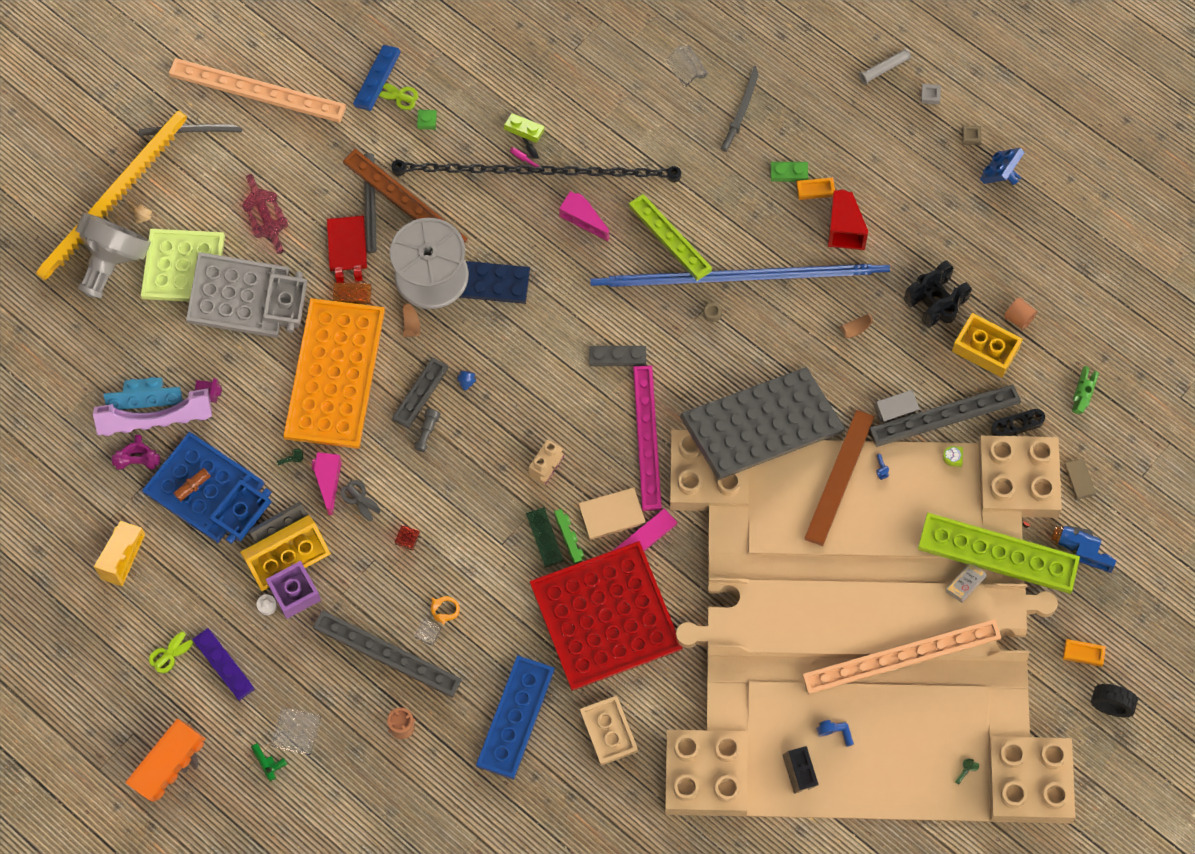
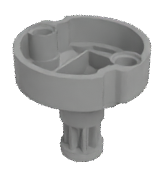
M82 213L76 231L80 233L79 236L91 253V257L88 261V268L82 283H79L77 288L88 297L102 298L104 293L102 291L109 275H112L114 267L117 264L144 259L151 241L115 223L88 213Z

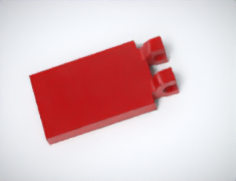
M364 216L327 219L330 272L335 271L337 283H344L343 270H354L355 282L363 281L362 269L367 268Z

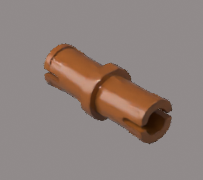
M202 468L193 477L187 478L186 482L173 493L181 502L193 491L199 490L198 487L211 476Z

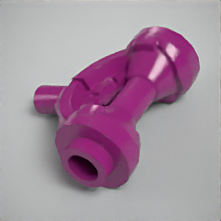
M135 435L134 443H130L121 451H116L115 455H112V465L116 466V470H122L130 464H143L149 469H156V466L160 465V455L156 454V450H151L142 443L141 435ZM135 453L143 454L142 456H130Z

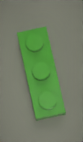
M562 509L554 511L555 520L573 565L578 564L585 557L582 549H578L576 546L578 540L575 532H571L568 526L571 525L568 514H564Z

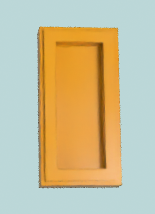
M833 177L796 181L798 200L833 197L835 190Z
M1066 639L1063 660L1102 667L1106 646Z

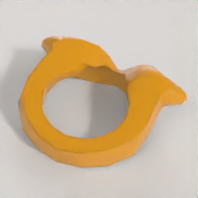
M449 596L439 599L432 598L431 613L435 621L441 622L444 625L446 621L457 618L460 607L455 599ZM444 601H450L456 607L455 613L450 615L436 614L435 611Z

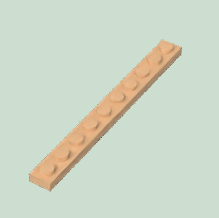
M177 58L174 59L169 71L170 77L338 123L341 122L346 110V104Z
M994 619L803 674V679L809 695L1001 640V635Z

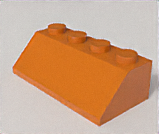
M177 718L125 783L150 801L155 802L161 799L165 793V788L177 779L178 772L190 763L191 756L203 747V742L206 738L188 723Z

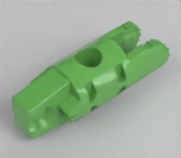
M1084 366L1073 396L1074 405L1072 412L1077 415L1082 414L1085 408L1089 406L1099 376V372L1094 371L1088 380L1090 368Z

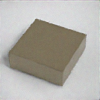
M963 125L962 145H981V126Z

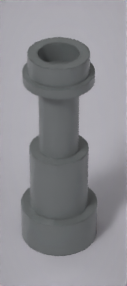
M430 408L426 409L424 414L425 420L421 428L423 431L419 441L415 442V450L425 452L427 449L426 442L428 436L432 433L435 423L439 421L440 412Z

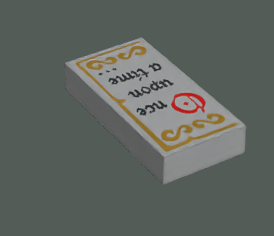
M969 564L946 588V593L963 603L986 578V572L975 565Z

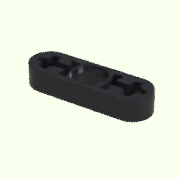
M1032 409L996 420L992 424L991 434L993 436H1013L1039 428L1045 421V414L1040 409ZM1033 415L1040 417L1038 422L1035 419L1031 420ZM1021 420L1023 427L1016 428L1013 425V421ZM997 426H1000V428H1004L1003 433H1001L1000 430L996 431Z

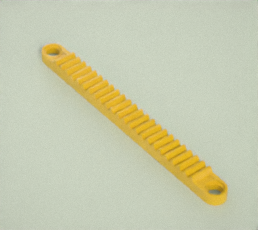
M180 110L177 111L87 213L102 219L103 216L107 217V211H113L112 205L117 206V200H122V194L127 195V189H132L131 184L137 183L136 178L141 179V173H146V167H151L150 162L155 163V157H160V151L164 152L165 146H170L169 140H175L174 135L185 123L187 116ZM77 225L42 263L36 275L43 280L48 279L59 265H65L64 260H70L69 254L74 255V249H79V243L84 244L79 236L80 233L76 231Z

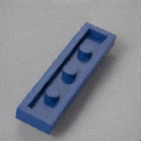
M387 45L382 46L353 103L356 108L372 110L401 53L399 48Z

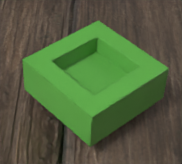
M418 110L417 128L436 130L437 111Z

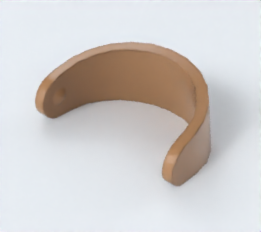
M404 304L403 336L417 337L420 335L421 329L418 314L411 304Z
M866 314L839 328L845 338H852L865 331L872 324L873 318L871 314Z

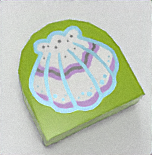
M950 446L946 448L943 454V461L949 466L962 467L963 447Z

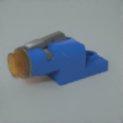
M1056 525L1051 538L1052 541H1055V544L1071 551L1076 550L1075 555L1080 556L1079 562L1109 573L1113 571L1116 559H1113L1108 554H1098L1102 540L1093 536L1091 530L1068 525H1061V527Z

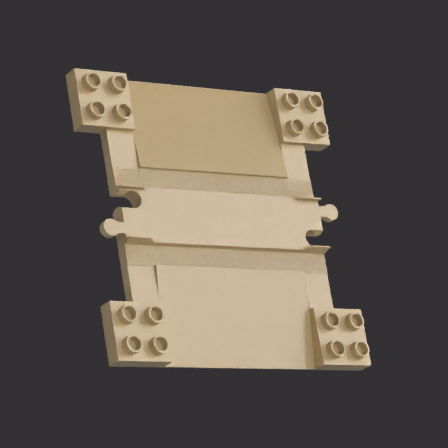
M671 430L670 510L709 511L708 593H732L738 598L739 602L737 605L729 608L708 606V626H697L694 623L685 622L677 628L676 639L679 645L685 648H691L695 645L707 648V730H667L665 815L1072 824L1076 818L1072 738L1030 737L1027 665L1029 651H1004L994 641L809 695L803 679V674L994 619L1001 636L1025 637L1028 615L1035 613L1041 617L1053 615L1057 609L1058 601L1051 592L1044 591L1037 595H1026L1027 584H1024L1023 580L982 568L980 569L986 572V578L961 603L947 594L946 588L968 564L917 549L927 512L1023 540L1022 517L1058 518L1062 511L1059 437L981 436L979 443L892 442L876 447L874 441H865L823 546L806 541L805 536L844 441L822 440L718 480L689 431ZM950 446L963 447L962 467L949 466L943 461V454L946 448ZM878 454L882 455L885 466L889 467V477L882 480L879 479L876 470L880 468L877 458ZM831 720V723L836 724L846 722L849 725L854 745L846 747L842 731L819 737L816 728L819 727L820 722ZM807 746L819 785L810 790L806 789L794 794L782 755L787 751Z

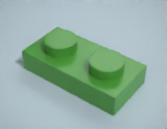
M771 162V182L808 180V162Z

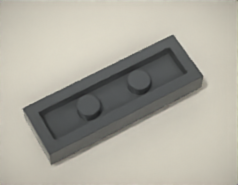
M589 346V366H646V346Z
M299 501L250 529L249 532L254 542L257 543L306 517L307 513Z

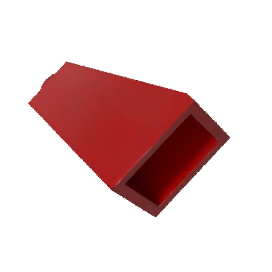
M844 189L834 190L831 204L828 247L865 250L868 229L853 192H848Z

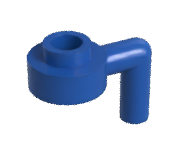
M831 720L820 722L819 727L816 728L819 737L842 731L846 747L854 745L849 725L846 722L836 724L831 723Z

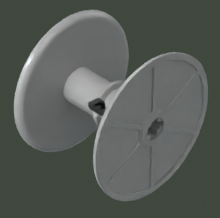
M421 218L407 223L396 233L390 246V259L395 269L397 290L407 302L423 309H438L453 303L464 292L469 278L468 266L464 259L465 244L461 234L454 226L437 218Z

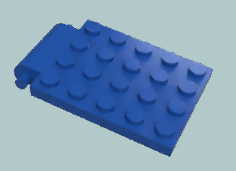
M190 431L142 490L143 494L217 544L225 534H228V537L225 539L228 543L232 544L234 540L241 542L272 503L268 498L272 493L269 489L265 488L262 493L259 492L265 484L262 479ZM204 468L211 477L198 487L199 490L193 491L180 502L173 492L180 488L187 478L193 477Z

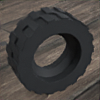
M1098 684L1095 686L1091 699V705L1095 709L1107 715L1121 718L1133 716L1138 702V697L1135 693L1124 687L1111 684Z

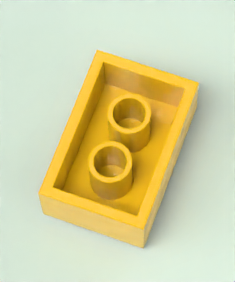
M972 313L954 342L952 352L1003 378L1019 351L1023 339Z

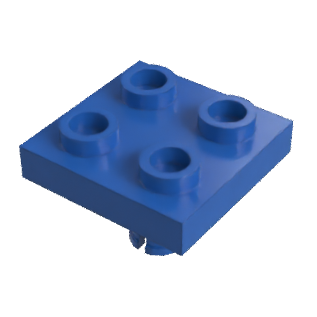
M1021 148L996 152L992 157L991 163L983 170L980 180L984 184L1008 180L1012 185H1015L1019 182L1018 179H1021V176L1013 169L1025 152Z

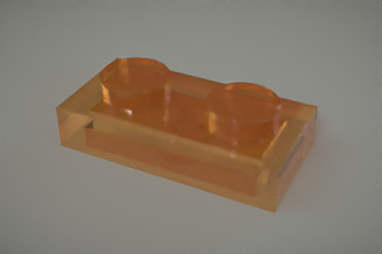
M334 283L333 301L371 304L372 285Z

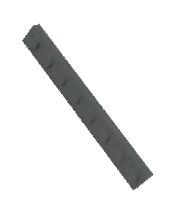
M1012 384L870 427V434L876 447L1020 404L1021 399Z
M323 610L313 626L314 630L451 698L454 697L462 682L461 678Z

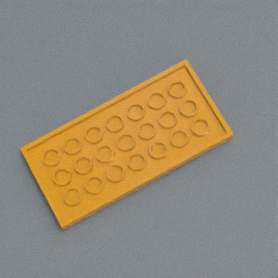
M310 298L283 436L284 440L360 449L385 307Z

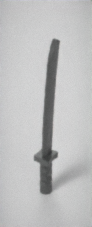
M756 66L753 67L740 108L733 123H730V131L720 148L724 152H727L735 133L739 134L740 124L746 113L758 78Z
M227 124L182 125L176 133L242 132V128ZM162 127L139 129V136L155 135Z

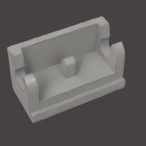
M913 390L877 401L874 404L880 422H886L919 410Z

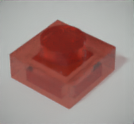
M401 525L394 542L395 545L413 551L420 536V531Z

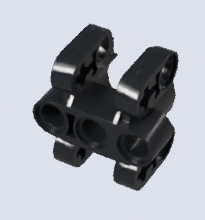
M948 260L942 262L934 271L920 275L917 281L911 284L905 291L904 301L909 307L915 306L920 301H923L929 307L922 317V322L927 328L934 326L939 320L944 323H952L956 319L958 307L969 299L972 287L967 282L957 288L954 287L951 295L945 290L943 285L950 280L954 269ZM937 296L940 299L935 300L933 297ZM945 310H951L953 313L948 314Z

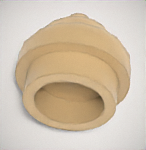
M139 204L134 209L135 222L142 223L143 221H148L151 219L153 211Z

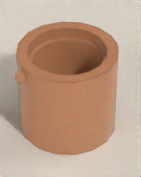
M1019 297L1011 304L1004 316L1006 320L1009 319L1021 330H1024L1035 318L1038 311L1026 303L1024 298Z
M395 708L392 710L387 718L388 732L398 739H405L411 736L414 732V722L416 721L413 719L411 712L406 708Z

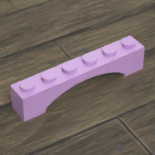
M208 389L190 391L189 396L180 403L156 412H127L114 408L113 404L94 407L93 410L97 435L110 436L115 432L121 431L122 433H128L133 431V429L140 428L147 430L152 426L158 425L165 427L176 422L187 423L194 419L206 420L212 417V406Z

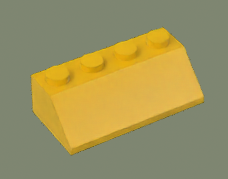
M310 515L240 552L261 591L269 588L266 582L267 578L301 561L304 568L331 554Z

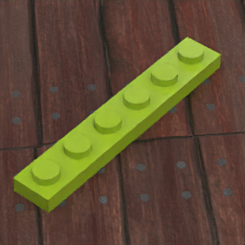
M644 194L629 203V208L697 281L712 272V267Z

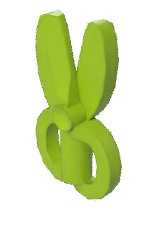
M384 84L383 88L389 92L381 91L379 94L381 98L387 100L396 99V104L402 110L407 111L415 107V101L419 96L414 88L404 87L399 91L392 84ZM406 91H411L414 96H410L404 93ZM401 101H405L411 104L409 106H404L401 104Z
M185 632L177 634L170 641L167 650L158 648L151 653L149 663L155 667L158 673L164 674L172 670L175 665L174 657L184 654L192 647V640H188L180 645L186 636ZM164 653L158 660L154 662V659L158 654ZM170 659V664L167 667L160 668Z

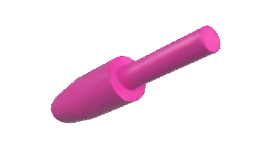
M511 147L510 152L514 156L534 167H539V165L528 159L526 154Z

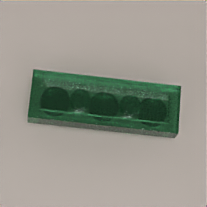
M545 507L526 513L544 567L563 562Z

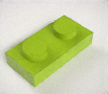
M512 113L504 124V130L537 143L544 133L545 126Z

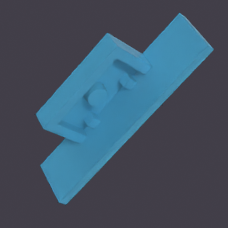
M162 377L125 380L123 392L104 393L105 405L113 404L114 408L119 410L169 406L183 401L181 388H163Z

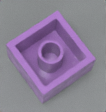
M301 561L266 579L268 587L286 619L321 601L319 593Z

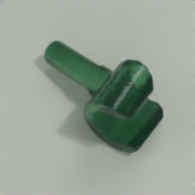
M299 448L293 449L292 456L277 461L278 466L292 461L302 462V450Z
M965 759L963 761L964 769L955 781L958 785L969 771L975 772L979 769V763L974 762V759Z

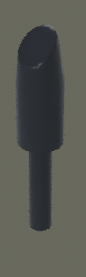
M522 137L527 145L526 149L533 159H539L534 146Z

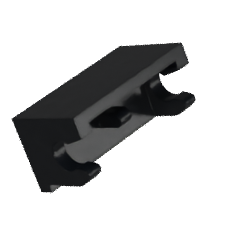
M807 746L787 751L782 755L794 794L806 789L810 790L819 785Z

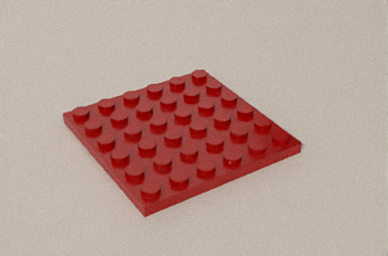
M640 541L529 581L571 691L683 650V647L677 642L675 627Z

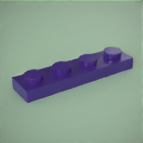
M209 628L192 639L238 701L255 690Z

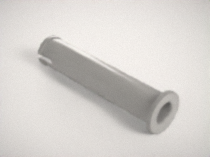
M904 49L864 72H859V78L864 85H867L870 80L911 59V55L907 49Z

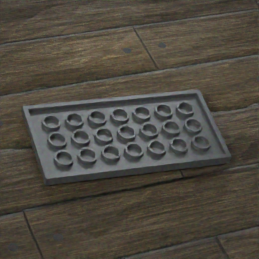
M807 367L685 411L680 415L682 422L718 480L830 438L845 430L842 422Z

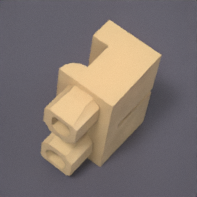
M546 440L529 466V477L546 485L554 470H556L564 458L563 448Z

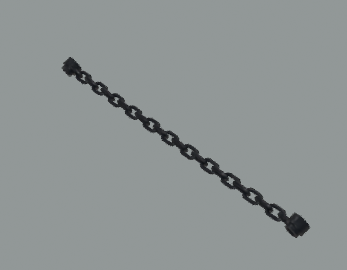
M395 160L391 165L392 173L396 176H402L405 172L423 170L424 172L447 171L449 173L467 171L471 173L494 172L496 174H506L509 172L527 175L541 173L542 175L565 174L570 176L578 174H588L589 176L612 175L614 177H624L626 175H635L636 177L659 176L667 178L673 183L681 179V170L676 166L659 170H650L648 168L625 169L623 167L602 169L601 167L578 168L576 166L559 168L554 166L532 167L530 165H519L516 167L498 164L494 166H485L483 164L460 165L456 163L438 165L436 163L414 164L402 160ZM427 166H434V170L427 169ZM450 166H458L457 170H450ZM474 167H481V171H475ZM497 167H505L504 171H497ZM521 168H528V169H527L528 172H520V171H521ZM544 168H551V172H544ZM568 169H575V173H568ZM591 169L598 170V173H592ZM615 170H622V174H615ZM639 171H646L645 174H639ZM662 171H667V175H662Z

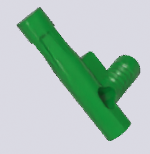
M258 743L251 746L269 782L275 780L274 772L288 765L285 758L275 762L272 756L268 758L264 756ZM271 768V772L267 773L266 770Z

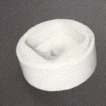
M266 594L257 600L256 605L261 614L271 615L275 612L277 603L273 596Z

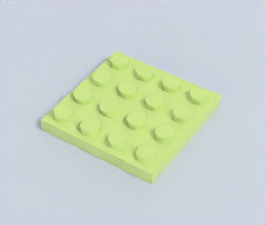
M150 229L149 240L151 244L146 255L141 298L189 302L198 253L223 256L224 232Z

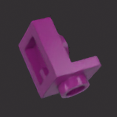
M213 378V382L196 380L194 391L208 389L210 401L217 403L218 396L220 397L222 393V385L219 384L218 379Z

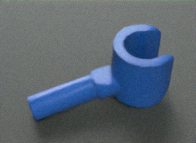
M878 454L877 458L880 468L876 470L879 479L882 480L889 477V467L885 466L882 455Z

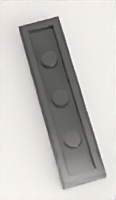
M432 357L393 415L392 420L409 429L449 369L448 365Z

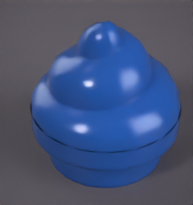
M461 370L460 375H457V381L464 391L476 382L475 373Z

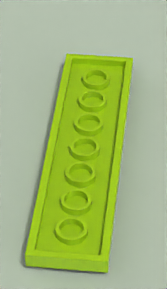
M928 512L917 549L1071 594L1073 591L1080 556Z

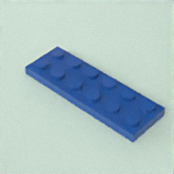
M517 655L478 758L477 768L513 780L515 779L555 671L554 667Z

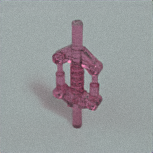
M249 174L246 176L252 192L242 205L243 210L249 215L254 237H271L277 254H281L284 252L278 234L282 229L288 227L287 218L284 217L281 208L277 204V194L258 189L253 175ZM266 201L273 203L277 220L274 221L266 206ZM255 205L264 225L262 226L258 225L256 218L251 212Z

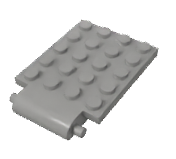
M199 252L186 323L278 338L280 326L287 327L286 331L290 333L294 332V328L300 327L308 281L303 279L302 272H296L295 277L289 276V267Z

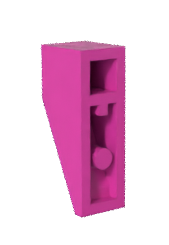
M570 191L559 208V217L608 241L609 229L589 202L581 194H575Z
M317 452L316 459L313 458L312 470L315 472L328 515H333L342 460L340 455Z

